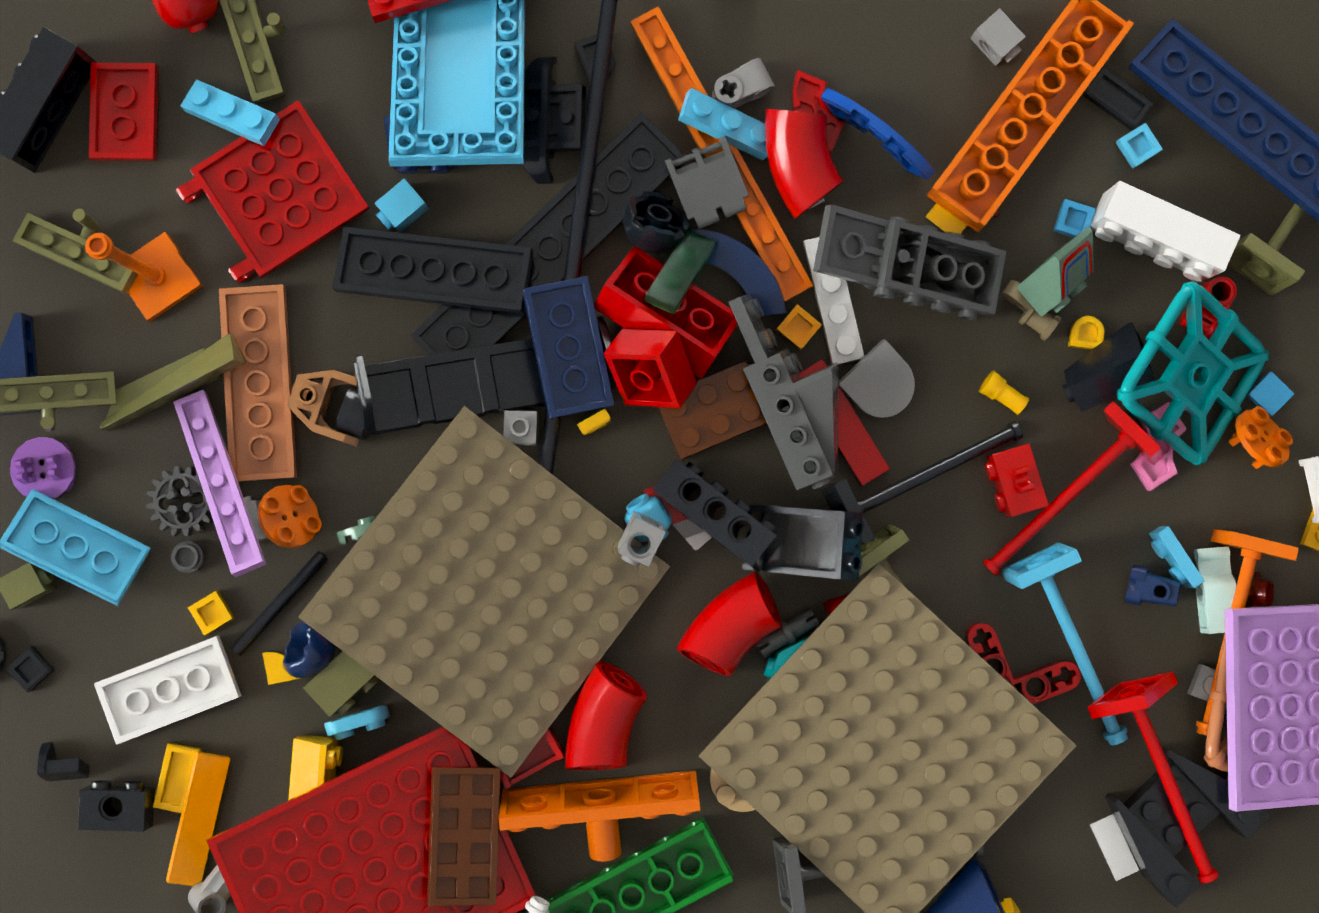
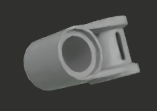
M756 58L717 79L712 92V98L735 109L749 101L765 96L775 88V85L761 58ZM722 89H725L727 93L732 91V98L727 94L721 95Z

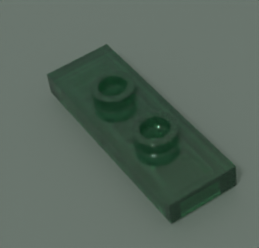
M687 230L685 236L679 241L647 291L645 302L675 314L715 250L716 242Z

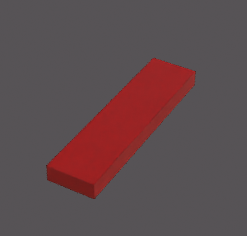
M822 359L800 372V377L827 367ZM839 387L838 449L859 484L863 486L890 468Z

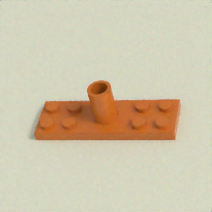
M696 770L502 789L499 811L500 831L521 832L533 827L553 829L564 824L586 822L590 858L600 862L611 861L622 854L618 819L635 817L654 819L665 814L686 816L700 811Z

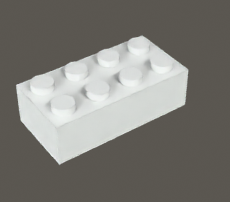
M1122 181L1117 182L1103 193L1090 226L1091 230L1095 231L1096 237L1108 242H1113V240L1125 245L1124 249L1136 255L1144 253L1154 258L1153 262L1165 268H1172L1173 266L1184 271L1183 276L1197 282L1207 280L1226 270L1241 236Z

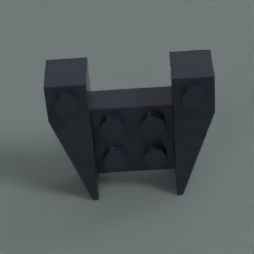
M1162 747L1198 834L1219 815L1235 833L1248 839L1271 817L1265 809L1238 812L1230 810L1227 780ZM1156 771L1124 803L1109 793L1105 798L1142 876L1166 901L1177 908L1200 884L1174 858L1188 844L1159 774Z

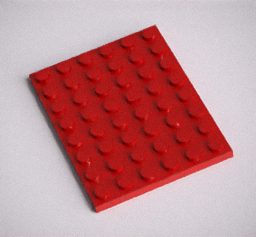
M443 726L206 840L239 913H516L524 909L526 902L536 895L507 830L500 831V826H498L496 905H427L432 767H478L470 747Z

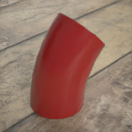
M766 109L765 144L769 168L784 204L794 219H796L844 181L838 173L829 152L826 130L827 116L788 110Z
M754 571L739 579L709 602L684 633L676 648L677 652L705 669L731 677L738 664L753 646L770 633L782 627V620L776 602L760 573Z
M597 661L578 696L568 730L566 770L591 771L627 767V752L635 719L648 696L643 687L633 677L611 663Z

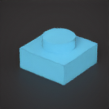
M1146 123L1115 142L1132 169L1163 150Z

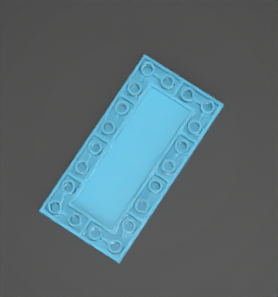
M452 0L394 18L388 159L390 166L524 164L525 0Z

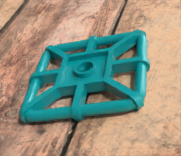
M1191 281L1182 285L1181 290L1172 300L1155 330L1149 331L1145 338L1147 343L1124 378L1121 388L1117 390V396L1125 408L1150 429V434L1155 439L1163 440L1185 460L1194 465H1200L1207 461L1208 456L1214 450L1233 417H1237L1240 414L1242 402L1260 375L1265 361L1269 360V351L1265 350L1260 340L1239 321V316L1233 310H1227L1205 288ZM1186 305L1187 335L1177 349L1166 339V336ZM1202 305L1217 318L1218 327L1210 340L1203 335ZM1231 333H1233L1251 351L1248 354L1229 359L1221 352V349ZM1158 349L1171 360L1159 380L1136 386ZM1248 367L1234 392L1229 397L1222 389L1234 370ZM1197 370V375L1199 377L1197 380H1194V374ZM1163 391L1173 399L1161 419L1154 416L1136 400ZM1217 401L1221 405L1222 411L1207 434L1206 415L1214 402ZM1184 410L1191 415L1192 447L1172 431Z

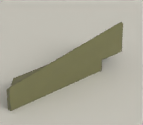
M230 333L207 349L202 348L116 389L117 405L110 406L106 419L100 424L101 430L111 431L220 379V375L245 364L233 335Z

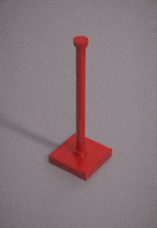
M1114 401L1104 409L1107 420L1120 432L1117 435L1119 439L990 560L987 558L983 561V564L995 576L1001 573L999 569L1128 448L1132 450L1135 447L1153 465L1163 458L1162 448Z
M1174 671L1119 682L1087 707L1091 718L1097 719L1133 712L1199 870L1197 877L1200 883L1212 882L1219 877V874L1215 868H1212L1146 711L1147 708L1151 707L1178 684Z

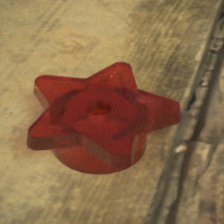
M1255 572L1254 583L1249 590V595L1253 600V607L1271 606L1274 599L1273 582L1268 579H1262L1260 572Z

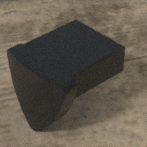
M53 742L42 743L39 751L37 775L49 782L89 778V765L80 758L57 760Z

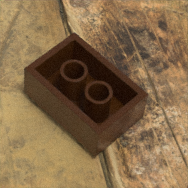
M746 361L697 381L696 386L680 408L658 407L680 461L767 424L743 368L748 366Z

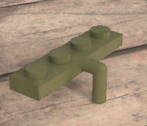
M220 0L252 102L256 105L286 95L268 39L286 33L287 27L277 13H270L267 16L269 25L263 26L255 0Z
M76 209L72 215L73 219L83 226L78 236L27 213L13 242L124 294H128L138 274L109 259L96 260L86 252L85 243L88 237L96 233L99 228V223L83 209Z
M114 371L0 379V413L41 410L42 419L40 424L47 432H52L56 429L55 409L117 405Z

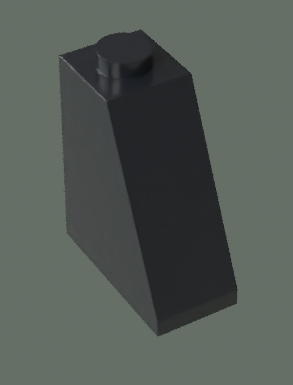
M1132 322L1123 326L1064 370L1067 383L1062 385L1063 390L1070 403L1076 401L1081 412L1117 396V390L1121 388L1124 378L1145 346ZM1151 364L1148 365L1136 386L1155 380Z

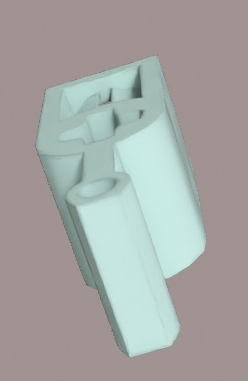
M1229 546L1194 549L1196 568L1205 580V582L1195 587L1200 633H1225V609L1231 608L1236 590V581L1231 574Z

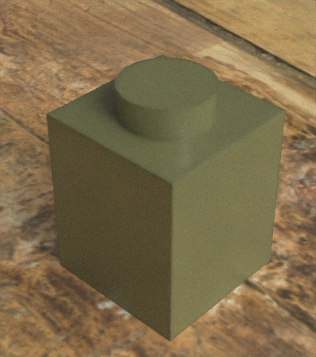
M27 563L0 578V592L10 610L20 609L55 591L56 589L52 583L54 576L31 563Z

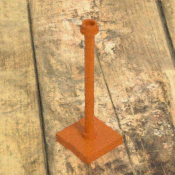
M167 232L162 233L131 255L115 247L112 239L103 233L92 234L85 243L86 252L90 257L96 260L109 259L138 274L128 293L149 322L203 287V284L193 269L188 266L180 250Z
M1213 529L1211 542L1242 549L1240 556H1244L1231 608H1245L1256 562L1261 560L1262 554L1296 561L1299 548L1233 531ZM1221 650L1203 721H1196V726H1198L1196 733L1205 736L1208 733L1213 703L1210 695L1211 691H1215Z

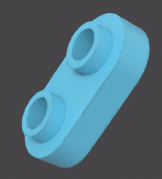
M387 704L325 722L324 726L327 736L334 735L335 740H340L355 735L353 729L366 726L367 731L385 726L384 719L389 718L390 713Z

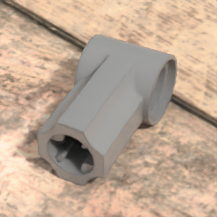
M217 865L205 881L195 884L188 894L189 904L195 913H224L226 911V901L231 895ZM212 898L208 904L202 906L205 900Z

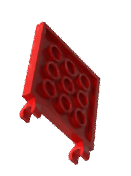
M299 100L276 114L280 121L265 146L240 137L191 168L190 171L195 178L176 189L181 199L187 204L198 199L203 192L209 198L247 257L228 270L233 279L238 281L239 284L249 279L255 272L261 278L266 277L370 210Z

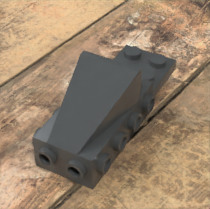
M831 204L825 206L813 271L863 284L865 288L873 289L872 297L904 299L903 303L914 306H923V303L932 305L931 310L935 312L950 313L952 310L959 312V318L977 320L978 316L995 315L1006 251L991 247V243L986 241L964 239V235L958 233L938 232L936 227L930 225L910 224L908 219L902 217H890L889 220H885Z
M748 294L729 301L728 303L755 362L743 368L796 490L808 485H812L813 489H817L830 483L831 479L835 477L834 473L839 468V367L837 362L804 377H800L799 372L802 371V366L796 353L790 354L788 348L778 353L775 352L774 347L777 346V341L770 328L765 329L761 320V317L764 316V311L757 298L752 299L751 295Z

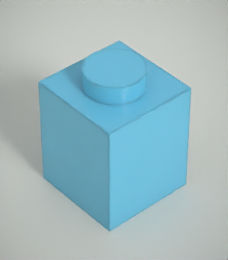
M405 178L375 202L376 206L381 210L376 216L388 230L394 226L399 233L429 209Z

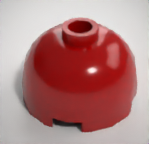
M151 0L163 22L174 29L188 28L190 34L207 28L206 21L215 16L219 8V0Z

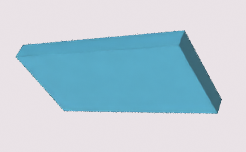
M34 489L30 491L0 539L1 549L116 606H119L151 552L150 547Z

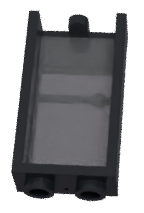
M747 504L752 510L761 512V520L765 518L779 529L776 535L783 542L761 571L831 579L859 580V571L862 567L861 542L864 534L863 513ZM751 530L748 531L746 538L750 535ZM746 563L742 564V569L754 570Z

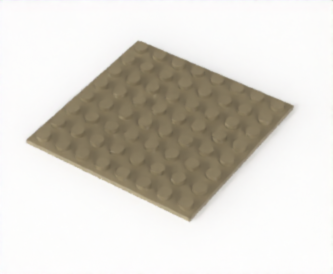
M464 406L298 618L497 768H500L509 777H512L670 566L656 555H654L649 567L641 563L637 567L622 560V555L619 554L617 547L624 532L622 528ZM632 539L631 544L634 547H644L636 539Z
M877 563L699 754V757L789 842L796 845L805 857L865 913H919L1077 745L880 563Z

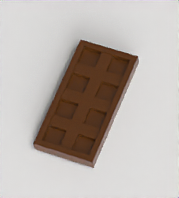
M432 767L427 887L428 906L496 905L500 768Z

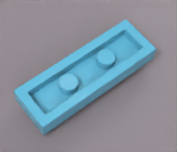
M197 79L180 105L186 113L262 146H265L280 121L276 113Z
M693 88L686 93L679 121L716 139L725 136L729 145L760 160H764L767 157L765 123Z

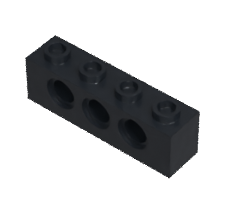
M676 459L654 487L653 491L759 573L783 543L776 535L779 529L765 518L761 522L751 516L754 510L740 499L733 503L726 497L729 491L715 480L711 484L703 480L701 477L704 475V472L689 461L685 466ZM701 488L700 497L697 500L689 501L690 492L693 489ZM719 507H726L724 517L720 520H713L714 511ZM744 526H751L750 535L745 539H738V531Z

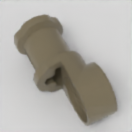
M1010 280L1001 294L1024 312L1018 323L1028 325L1038 332L1040 338L1045 341L1062 318L1058 315L1053 316L1048 312L1041 317L1016 288L1020 283Z

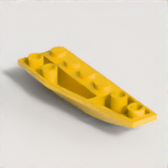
M299 735L293 739L288 800L336 777V767L341 766L343 758V747L338 746L339 740H335V737Z

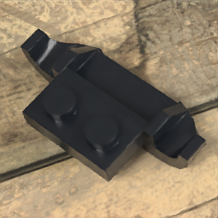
M554 56L538 57L525 70L523 165L538 184L553 183L549 158H554V152L581 151L585 125L586 87L583 84L556 85V82L552 80V68L557 63V57Z

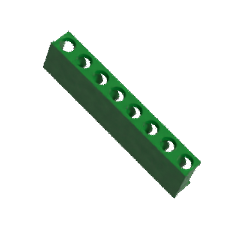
M704 816L545 900L550 903L549 913H674L733 881L732 875L734 874ZM526 909L521 913H528L529 911Z

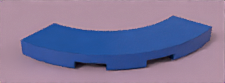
M829 88L821 95L822 101L835 117L851 124L864 134L869 131L875 138L883 142L881 146L907 172L925 180H929L934 174L935 170L909 142L870 111Z

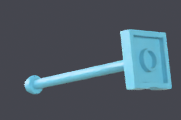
M1057 542L1000 570L1005 581L1020 589H1024L1036 582H1041L1090 694L1095 701L1104 694V690L1053 578L1056 573L1082 560L1077 549ZM1115 715L1102 717V721L1107 729L1103 733V737L1110 745H1118L1128 739L1126 726L1119 725Z

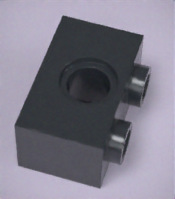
M95 780L91 781V785L79 790L78 830L144 832L153 827L155 787H144V782L127 781L124 782V786H111L112 781ZM113 797L118 798L122 802L123 808L121 813L113 810L111 806Z

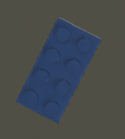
M588 276L523 288L522 292L548 417L554 418L613 406L614 401Z

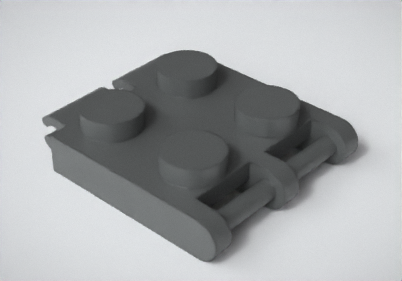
M725 136L719 138L720 142L700 150L698 147L692 149L693 153L674 161L671 158L665 160L687 218L690 221L695 219L699 229L720 221L716 211L722 208L726 218L747 210L743 199L748 198L749 195ZM723 148V151L702 159L703 155ZM696 159V162L689 164L685 167H682L677 170H675L674 168L688 161Z

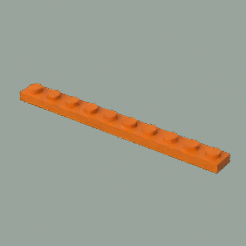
M659 6L630 21L632 29L679 114L686 93L691 88L707 95ZM686 124L699 150L720 142L719 139ZM729 145L749 195L748 198L743 199L747 210L735 215L756 253L776 277L786 302L812 288L813 284L737 148ZM723 148L703 155V157L707 158L711 155L723 151Z

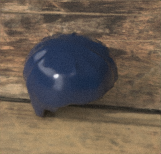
M301 622L290 630V642L285 647L283 667L290 676L295 678H306L316 675L332 662L335 645L305 622Z

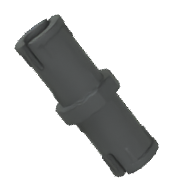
M807 608L789 621H782L780 629L761 639L755 645L756 648L768 644L767 647L759 651L761 656L765 659L771 653L787 644H793L797 638L820 626L817 618L809 622L805 621L814 615L812 610Z

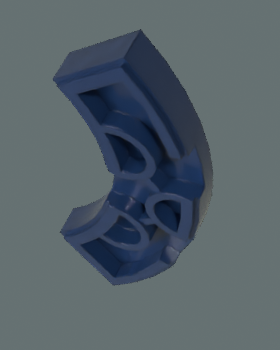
M704 229L687 230L681 241L683 262H704L723 269L737 280L747 295L750 294L752 299L757 298L759 300L764 316L787 313L785 299L776 277L761 257L751 248L719 232Z

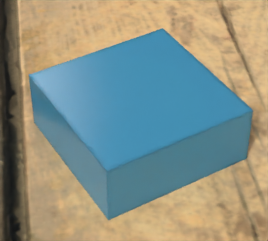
M1064 199L1053 231L1074 238L1086 227L1091 226L1096 208Z
M1270 371L1250 389L1246 397L1256 406L1264 408L1269 417H1272L1294 393Z

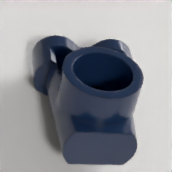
M1133 565L1125 602L1141 606L1142 602L1177 606L1182 583L1149 573V568ZM1158 585H1162L1167 589V594L1163 598L1156 595L1155 589Z

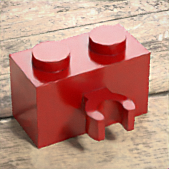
M1030 443L986 456L988 462L984 463V468L990 482L994 481L997 493L994 494V501L999 513L1003 512L1005 517H1013L1049 506Z

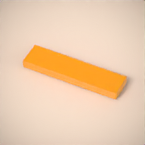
M196 751L166 877L167 883L194 886L202 882L209 852L206 840L213 835L230 763V757Z

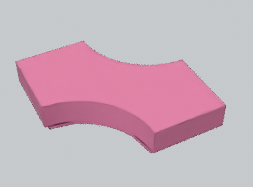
M1170 402L1161 405L1151 413L1158 419H1161ZM1179 418L1172 431L1177 436H1180L1187 428ZM1141 422L1143 430L1162 448L1163 458L1155 465L1141 453L1130 464L1146 490L1151 491L1178 473L1173 462V449L1163 440L1155 439L1150 434V429Z

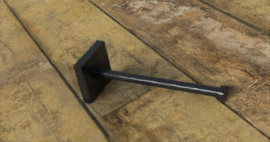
M1013 421L1007 424L1006 429L860 501L856 500L846 479L821 489L831 510L863 513L864 534L861 545L875 539L864 516L865 512L1013 439L1015 441L1022 439L1023 432L1018 423Z

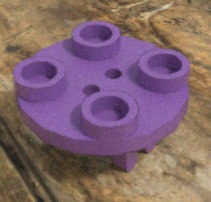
M37 437L27 440L17 448L11 459L10 475L14 486L22 495L27 497L30 491L34 489L52 499H56L72 489L76 475V462L70 447L66 443L54 438ZM41 460H44V465H41ZM42 473L46 474L45 478L42 477Z

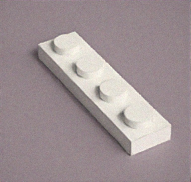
M819 237L804 240V251L831 364L837 362V365L861 360L864 357L847 282L841 278L814 272Z

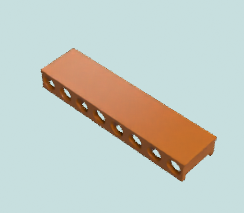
M1071 0L926 196L979 233L1134 23L1130 20L1126 22L1097 0Z

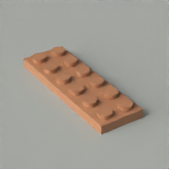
M279 284L220 288L221 338L231 333L245 361V364L224 373L228 454L238 482L297 478L294 413L287 406L292 392L286 286Z

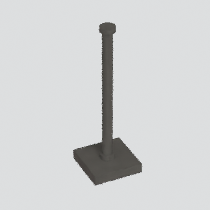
M785 837L773 838L780 903L789 913H806L803 892L804 880L827 876L815 865L802 867L799 861L798 847L789 842ZM983 845L974 854L975 857L983 856Z

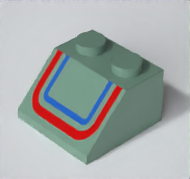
M1089 226L1086 227L1016 287L1041 317L1051 309L1057 313L1071 301L1068 297L1069 294L1073 298L1088 286L1084 280L1094 272L1093 231Z

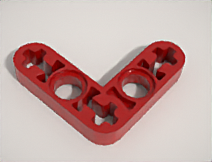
M974 623L966 631V644L977 654L983 653L984 650L980 643L973 642V638L977 636L976 630L980 629L981 632H988L989 637L985 639L987 649L995 648L996 652L984 654L981 658L986 662L989 659H997L1001 664V672L999 674L1013 687L1018 683L1019 692L1032 705L1070 691L1080 683L1081 673L1078 666L1065 660L1056 661L1013 678L995 630L988 624ZM1062 667L1065 670L1072 671V675L1068 677L1069 682L1067 684L1062 680L1051 682L1055 689L1051 690L1050 682L1044 675L1046 672H1048L1049 677L1053 678L1061 674L1060 668ZM1031 678H1039L1043 683L1042 692L1037 696L1029 695L1026 691L1027 682Z

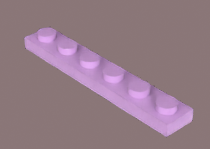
M203 389L173 401L231 574L236 578L267 565L208 394Z

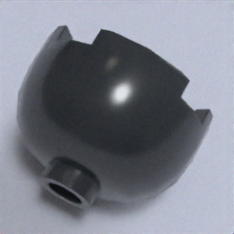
M643 191L642 196L634 197L633 195L627 205L623 219L626 237L634 246L645 253H667L680 244L689 228L690 220H688L685 210L681 213L672 205L674 199L659 192Z

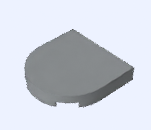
M882 339L839 380V387L861 411L871 416L884 418L894 416L907 407L914 394L915 381L909 365L885 339Z

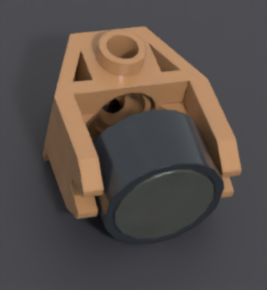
M336 370L297 375L287 406L312 432L356 447L360 439L365 440L369 433L364 429L354 376ZM352 385L343 400L338 414L336 430H334L324 420L336 386ZM312 392V399L307 401L308 393Z

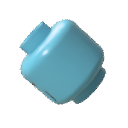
M642 494L626 506L627 512L624 517L626 525L633 512L636 511L663 523L666 530L663 539L668 536L669 532L667 529L672 523V516L659 497ZM644 535L635 537L640 542L649 541V538Z

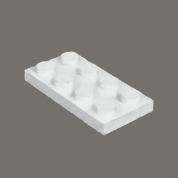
M215 636L94 683L116 745L242 696L220 636Z

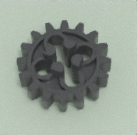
M174 466L173 475L169 471H162L164 480L153 479L152 483L157 488L155 491H147L146 494L153 498V502L147 504L146 508L154 509L156 512L151 516V521L161 520L159 529L166 531L171 527V535L178 536L181 529L184 536H192L193 528L198 532L204 531L202 522L213 523V518L209 515L210 509L198 474L195 476V468L188 466L184 473L181 466ZM180 479H182L185 483V487H183L181 490H178L176 484ZM199 493L204 497L201 504L188 502L183 504V506L170 505L167 510L163 507V501L166 498L180 500L183 496L197 497ZM185 512L190 515L187 523H184L181 519V515Z

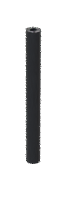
M318 550L235 642L231 649L241 656L328 558Z

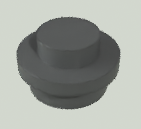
M183 541L173 548L171 562L178 571L193 573L203 565L204 551L196 542Z

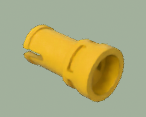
M993 370L981 384L979 392L991 400L996 399L1016 415H1019L1029 402V398L1006 383L1007 380Z

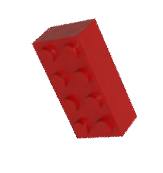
M633 246L604 284L594 304L595 310L624 329L678 331L692 371L701 379L738 326L731 308L636 246Z

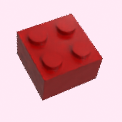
M622 329L604 352L625 405L680 408L697 384L678 331Z

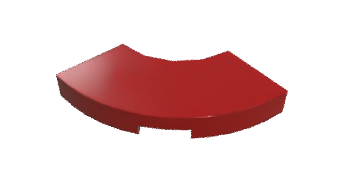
M797 70L792 88L793 111L827 116V142L831 155L844 123L835 118L822 101L821 95L826 90L827 82Z

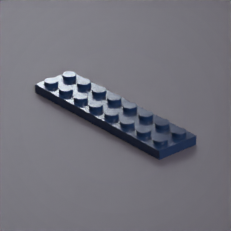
M1172 18L1131 62L1129 69L1319 222V135Z

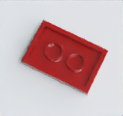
M91 62L89 159L92 161H157L159 66L156 63Z

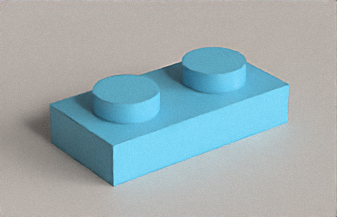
M1159 526L1149 533L1153 539L1151 542L1153 550L1160 558L1163 559L1165 557L1171 566L1169 573L1174 581L1182 583L1186 588H1195L1205 582L1169 526Z

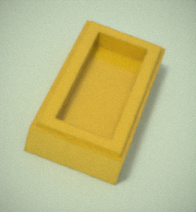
M173 742L167 743L153 808L182 813L196 751L201 752V748Z

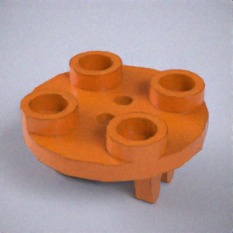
M1256 406L1252 410H1245L1236 418V432L1232 434L1233 437L1228 442L1232 446L1241 442L1247 452L1256 459L1252 463L1256 469L1262 465L1280 467L1289 459V446L1293 444L1292 436L1287 430L1279 428L1270 419L1269 414L1264 408Z
M301 485L276 486L265 493L259 502L257 516L260 528L267 538L278 546L289 549L302 547L311 541L321 529L322 523L317 506L308 495L306 488Z

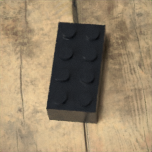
M45 27L32 38L28 54L24 61L15 67L13 80L7 90L0 94V154L33 173L38 169L89 81L91 62H96L79 46Z

